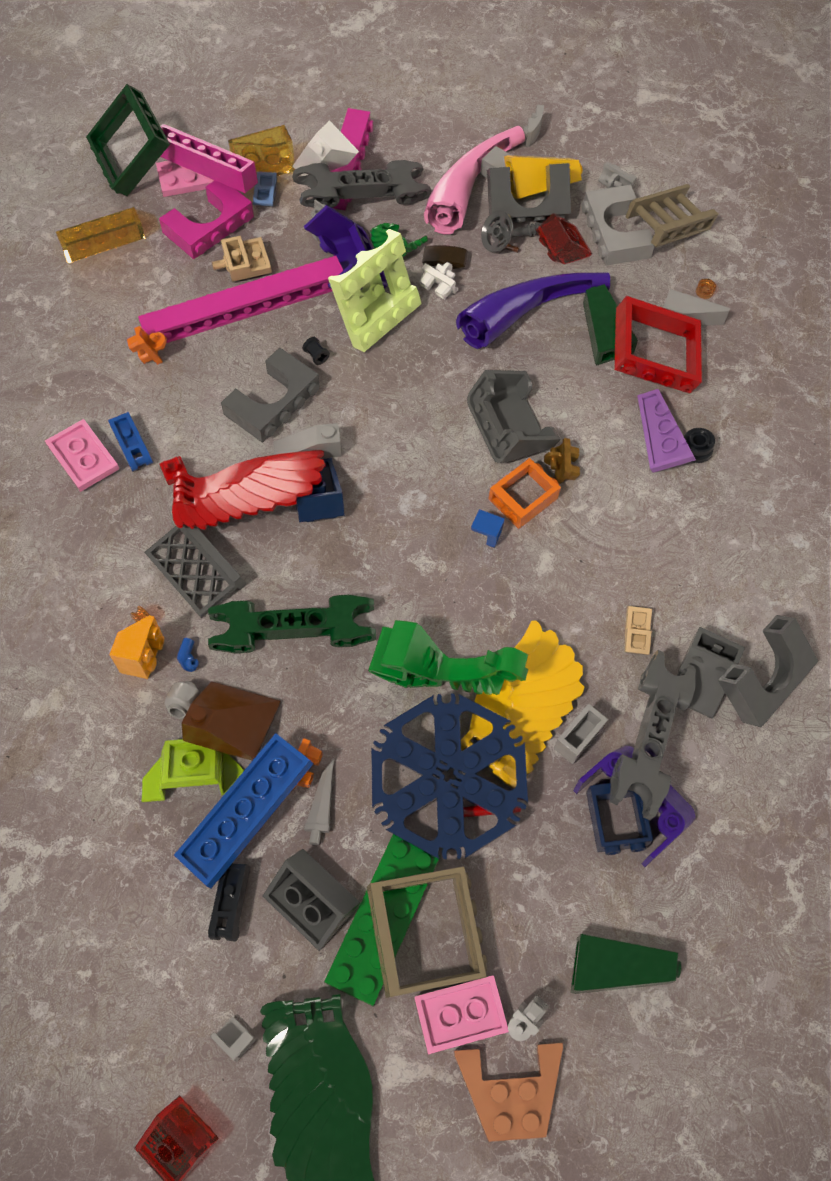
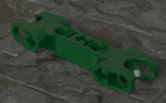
M336 595L329 598V608L255 612V604L251 601H231L208 608L210 619L226 622L230 627L225 633L208 638V646L210 650L238 654L253 652L255 650V640L330 636V644L334 647H353L376 640V629L359 626L354 622V619L360 614L373 611L374 599L354 595ZM314 620L321 621L319 625L311 624ZM266 623H273V626L270 628L263 627Z

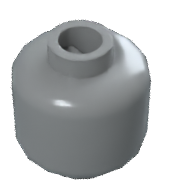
M189 681L174 683L165 698L164 704L168 713L177 719H184L191 703L200 695V691L196 688L195 684Z

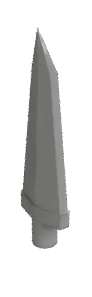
M334 759L322 772L311 810L305 823L304 830L311 832L309 840L311 845H319L321 833H329Z

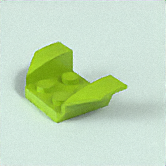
M183 739L167 740L162 748L161 757L142 779L141 801H164L167 788L219 784L222 796L244 770L226 753L183 741Z

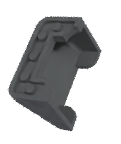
M485 370L468 393V407L492 458L497 463H507L551 449L561 440L554 427H545L541 430L526 400L532 390V382L527 371Z

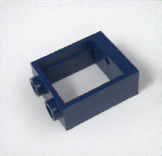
M611 783L589 786L586 795L597 853L605 852L606 855H616L624 849H631V852L646 850V847L651 844L653 838L649 820L643 818V801L641 797L634 791L629 790L624 798L631 797L639 838L605 842L597 801L610 800Z

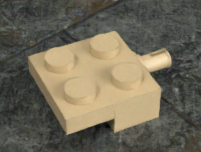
M241 236L222 239L223 259L212 261L214 270L227 269L232 282L272 273L261 237L242 241Z

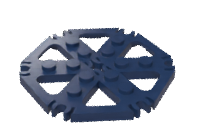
M451 693V701L447 704L442 702L441 694H438L437 705H435L433 701L434 695L386 723L383 726L392 732L389 733L385 729L379 731L380 734L386 737V741L379 743L374 740L373 742L374 746L382 751H376L371 747L372 808L383 803V806H379L374 812L376 815L381 812L388 814V818L381 823L382 826H388L393 821L394 824L390 828L385 829L386 831L439 859V849L442 848L444 860H447V852L450 849H454L457 852V860H460L462 856L460 848L465 849L466 859L510 831L516 825L510 823L507 819L510 818L518 823L520 821V818L513 814V810L520 808L525 811L527 807L524 803L517 802V799L523 800L528 804L525 742L521 746L515 747L514 745H518L522 741V736L516 739H512L509 736V733L515 729V725H510L503 729L505 725L511 723L510 720L458 694L459 704H455L456 696L454 693ZM469 711L493 725V731L489 735L461 752L460 715L463 712ZM423 713L432 714L435 725V752L405 737L402 734L403 726ZM506 755H510L515 759L517 784L515 789L507 791L476 774ZM391 759L421 775V777L396 793L389 795L382 788V764L385 760ZM450 769H453V775L456 779H450L448 782L444 781L445 776L441 771L448 772ZM463 798L494 814L498 819L496 826L476 839L467 838L464 834ZM437 799L438 835L434 840H426L405 828V818Z

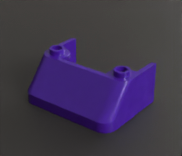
M328 205L304 225L305 230L319 238L321 242L320 247L324 252L337 256L343 268L339 275L348 272L357 264L356 255L358 253L374 249L368 234L360 225ZM384 271L379 274L385 289L388 283Z
M623 746L606 755L578 780L573 791L578 794L601 772H604L611 778L618 758L622 754L632 758L634 747ZM671 785L658 810L661 815L657 821L659 831L667 839L642 862L644 867L650 864L695 820L693 807Z

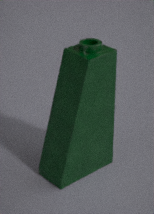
M605 284L587 289L583 301L596 366L615 360L617 304ZM633 331L631 336V354H634L638 342Z
M580 934L576 941L570 993L580 994L671 984L676 981V978L680 977L681 961H678L677 952Z

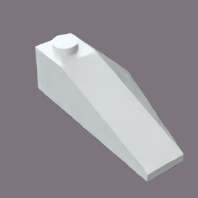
M329 120L307 144L293 167L297 169L313 163H325L328 165L329 170L333 171L348 165L359 151Z

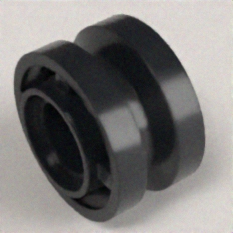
M693 428L687 431L684 438L696 459L691 462L703 463L708 461L712 457L715 446V437L712 432L704 428Z

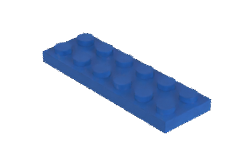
M275 733L174 856L203 884L212 889L314 763Z

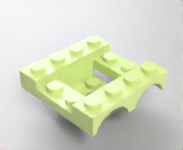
M390 229L386 231L388 235L386 242L376 249L358 253L356 255L357 264L348 272L328 277L351 343L354 348L363 352L368 350L422 304L417 287L410 283L402 257L406 249L401 233ZM384 271L391 294L385 292L379 274Z

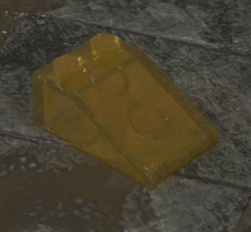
M285 125L228 140L230 152L254 161L256 174L257 172H273L279 176L295 170L293 167L295 163L293 142Z

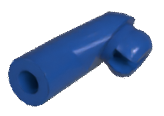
M184 638L177 655V660L185 671L193 672L199 665L198 660L191 654L195 641L190 638Z

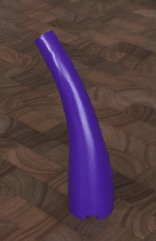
M608 272L559 274L532 279L497 290L474 302L459 313L456 319L457 329H462L466 336L463 340L471 347L476 349L487 347L519 318L542 303L566 295L585 293L587 289L605 284L609 291L610 274Z

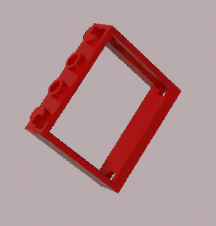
M626 296L616 308L614 370L682 392L691 393L702 383L701 320ZM632 320L685 337L686 372L631 355Z

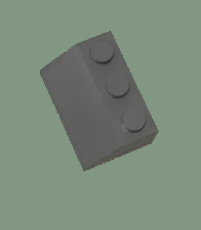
M304 849L285 860L262 896L318 951L348 921L360 904L347 889Z

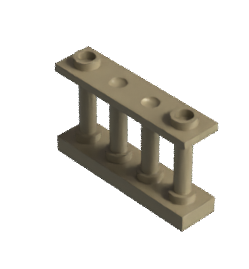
M685 184L634 199L629 204L625 217L629 219L640 216L655 231L651 243L655 247H659L710 230L719 213L714 209L701 212L686 197L690 185ZM681 203L692 216H688L676 204ZM667 207L679 220H674L663 208ZM654 211L666 224H660L649 212Z

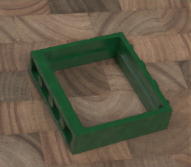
M129 84L125 85L86 136L91 146L90 149L94 152L96 161L100 164L103 170L102 173L108 180L109 187L117 194L120 193L127 197L170 145L143 93ZM134 111L148 141L121 173L107 143L130 113Z

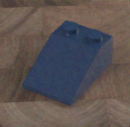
M332 458L322 459L325 461V467L322 471H319L322 481L317 485H313L312 494L297 497L295 507L299 523L345 516L343 492Z

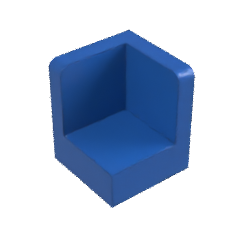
M479 509L472 523L471 530L487 536L486 545L495 548L502 533L505 519Z

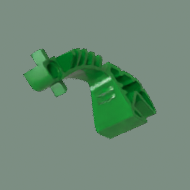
M395 620L393 628L382 627L368 671L379 678L404 688L438 687L442 685L443 681H447L453 690H458L461 684L465 692H471L473 687L476 694H482L484 691L487 695H492V693L498 695L504 680L509 682L517 679L520 681L526 680L528 668H525L528 654L516 648L504 647L495 652L488 650L485 656L477 658H449L438 648L418 623Z

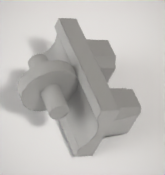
M606 162L598 181L606 185L607 188L630 184L633 188L637 177L621 170L615 164Z
M538 995L528 1005L523 1001L512 1015L513 1018L508 1024L510 1036L516 1041H525L531 1034L535 1036L544 1022L542 1016L549 1008L548 1004Z

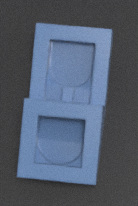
M257 172L258 183L254 186L253 205L273 206L276 194L277 173Z

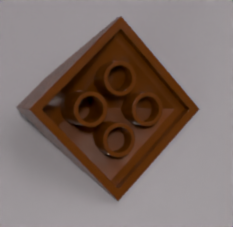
M211 681L191 703L181 723L183 741L253 761L262 747L281 701Z

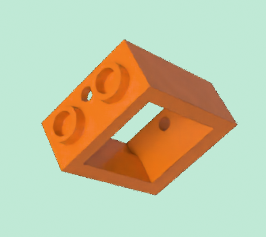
M529 458L490 488L488 499L520 529L558 499L561 487L556 479L544 472L540 464L535 463ZM528 474L546 492L523 509L505 490Z

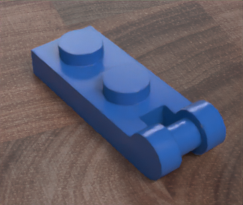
M129 412L108 420L132 472L138 470V467L141 465L153 463ZM141 452L142 456L133 458V455Z

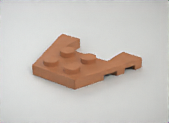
M563 1043L536 1045L539 1077L482 1080L480 1049L454 1051V1057L488 1142L546 1137Z

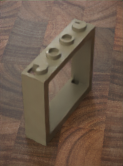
M464 866L370 883L366 886L386 998L486 978L487 958L484 954L482 955L480 943L483 941L480 927H476L474 916L477 915L475 901L470 898L471 880L468 878V873H465ZM453 879L471 972L399 986L383 892Z

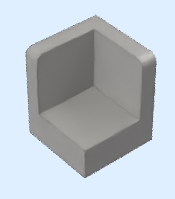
M231 1017L218 1033L213 1032L210 1036L235 1062H238L256 1041L234 1017Z

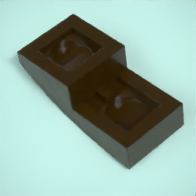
M447 245L425 246L422 263L423 265L426 263L429 266H437V264L444 265L448 262L452 264V269L464 268L468 251L461 247Z

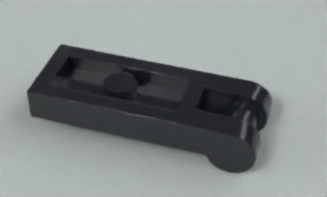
M232 863L219 879L208 929L210 940L225 938L227 941L236 942L239 938V922L251 868L247 864ZM223 919H227L226 927L222 926Z

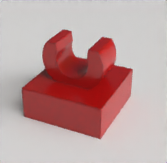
M176 456L159 463L168 485L174 484V473L177 471H183L188 474L181 456Z

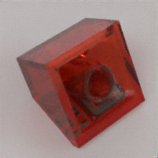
M555 213L536 229L540 236L539 241L548 249L547 255L554 262L558 261L562 264H568L592 255L577 227Z
M179 1095L156 1115L134 1149L163 1181H184L207 1156L219 1137Z

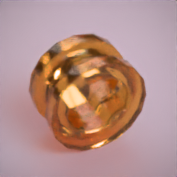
M701 279L696 288V294L703 299L711 298L716 290L715 282L711 279Z
M141 606L137 607L136 612L130 613L135 622L150 615Z

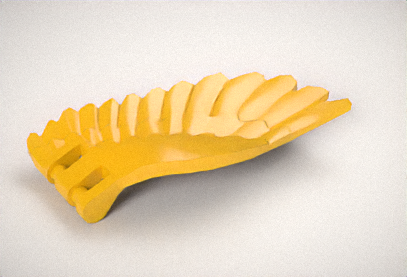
M535 620L530 622L526 633L514 647L528 654L525 668H528L526 680L520 681L517 679L513 682L504 680L498 695L493 693L492 695H487L483 691L482 694H476L474 701L510 720L511 723L505 725L503 729L510 725H515V729L509 733V736L512 739L522 736V741L518 745H514L515 747L521 746L525 742L527 774L534 770L532 765L539 760L536 754L541 753L546 748L544 741H549L553 737L551 730L561 726L563 722L561 717L568 715L573 710L572 701L581 697L585 688L579 682L583 675V666L579 662H575V653L572 648L567 645H559L556 633L552 630L543 632L541 625ZM472 713L469 732L461 739V750L463 751L473 745L472 740L474 738L479 741L493 731V725ZM506 755L489 767L493 769L492 773L497 775L506 785L515 789L517 784L515 759L510 755Z

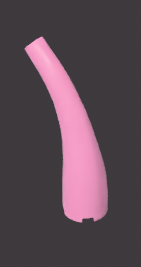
M515 126L480 143L463 155L442 176L431 193L424 211L426 224L429 222L435 228V232L453 234L454 230L462 227L475 179L481 172L482 158L495 146L506 152L524 143L525 134L520 126Z

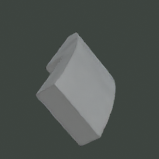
M544 105L536 106V113H532L531 118H528V125L523 128L526 147H530L539 135Z

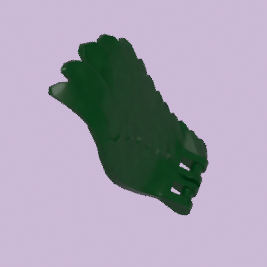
M341 994L332 995V998L329 999L313 997L304 998V1002L294 1003V1000L265 1004L260 1012L262 1015H265L261 1026L265 1029L263 1042L267 1044L266 1056L272 1057L268 1064V1073L273 1074L269 1083V1089L275 1091L270 1102V1112L275 1113L270 1127V1134L276 1138L272 1153L274 1165L285 1168L288 1181H375L370 1161L369 1146L373 1111V1084L366 1061L344 1023ZM333 1010L334 1021L324 1022L323 1011ZM305 1013L307 1024L297 1025L296 1014Z

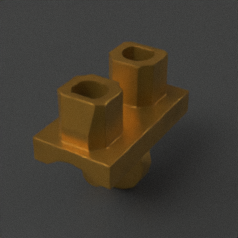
M564 438L561 445L552 447L550 452L544 455V462L550 465L552 470H555V479L559 484L565 479L575 480L580 475V467L571 464V462H575L578 459L579 448L571 446L570 439Z

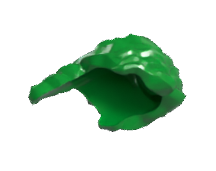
M383 223L373 227L370 233L374 249L386 242L388 239L386 231L388 229L398 232L399 225ZM423 236L409 243L405 237H402L406 249L402 257L426 243L428 237Z

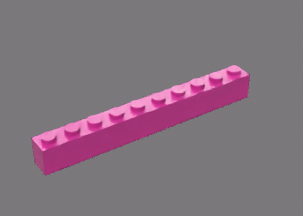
M333 256L138 316L141 327L148 335L161 332L167 339L166 343L332 292V289L328 287V277L339 275L343 268L337 256Z

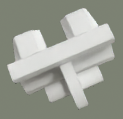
M448 262L443 266L437 264L435 269L426 263L422 267L424 274L419 281L422 287L430 290L434 283L438 284L439 286L436 288L435 293L444 300L450 293L456 294L458 288L455 287L456 282L453 280L455 273L451 271L452 264Z

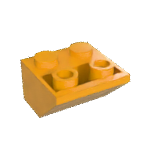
M149 615L117 633L109 655L120 673L148 679L150 672L155 670L157 652L164 645V636L155 617Z

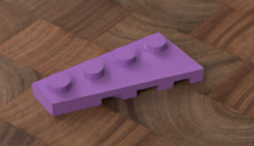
M659 389L637 395L652 473L695 461L696 459Z

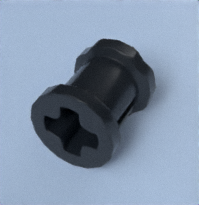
M313 336L306 340L302 349L310 354L316 365H321L329 358L330 352L319 344L318 338Z

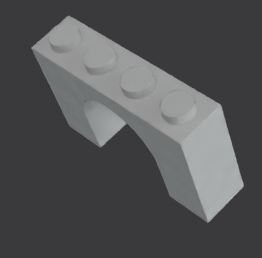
M631 184L585 192L584 201L581 202L582 212L586 214L587 225L593 232V241L598 245L599 257L603 258L605 266L652 257L655 246L651 243L653 237L649 229L619 232L609 227L605 222L608 218L626 215L629 204L636 199Z

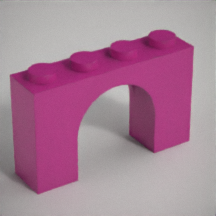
M214 180L205 188L208 202L217 208L221 215L212 222L201 224L188 220L178 210L173 208L159 218L162 233L192 259L197 258L254 217L252 202L238 190Z

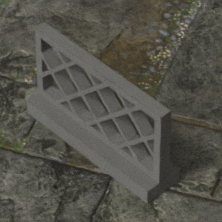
M185 524L182 528L175 526L144 552L201 618L208 613V608L218 605L237 588L241 590L247 585L237 571L196 526L194 529ZM182 531L185 535L184 544H173L174 536ZM160 548H167L166 559H156L153 554ZM172 549H183L182 559H171ZM188 549L199 550L198 560H186ZM170 564H181L180 575L169 574ZM186 564H197L196 575H184ZM212 565V576L200 575L201 566ZM184 580H195L193 591L183 590ZM211 580L210 591H198L199 581ZM216 580L226 581L229 584L222 592H214ZM209 596L208 604L200 610L196 605L197 597Z

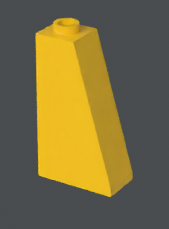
M504 156L505 167H510L511 193L513 198L516 199L546 191V166L549 164L569 163L570 184L582 180V165L576 159Z

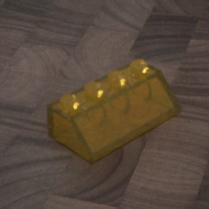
M134 207L55 232L68 263L145 239L141 221Z

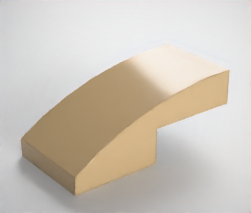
M627 607L625 652L650 654L652 609Z

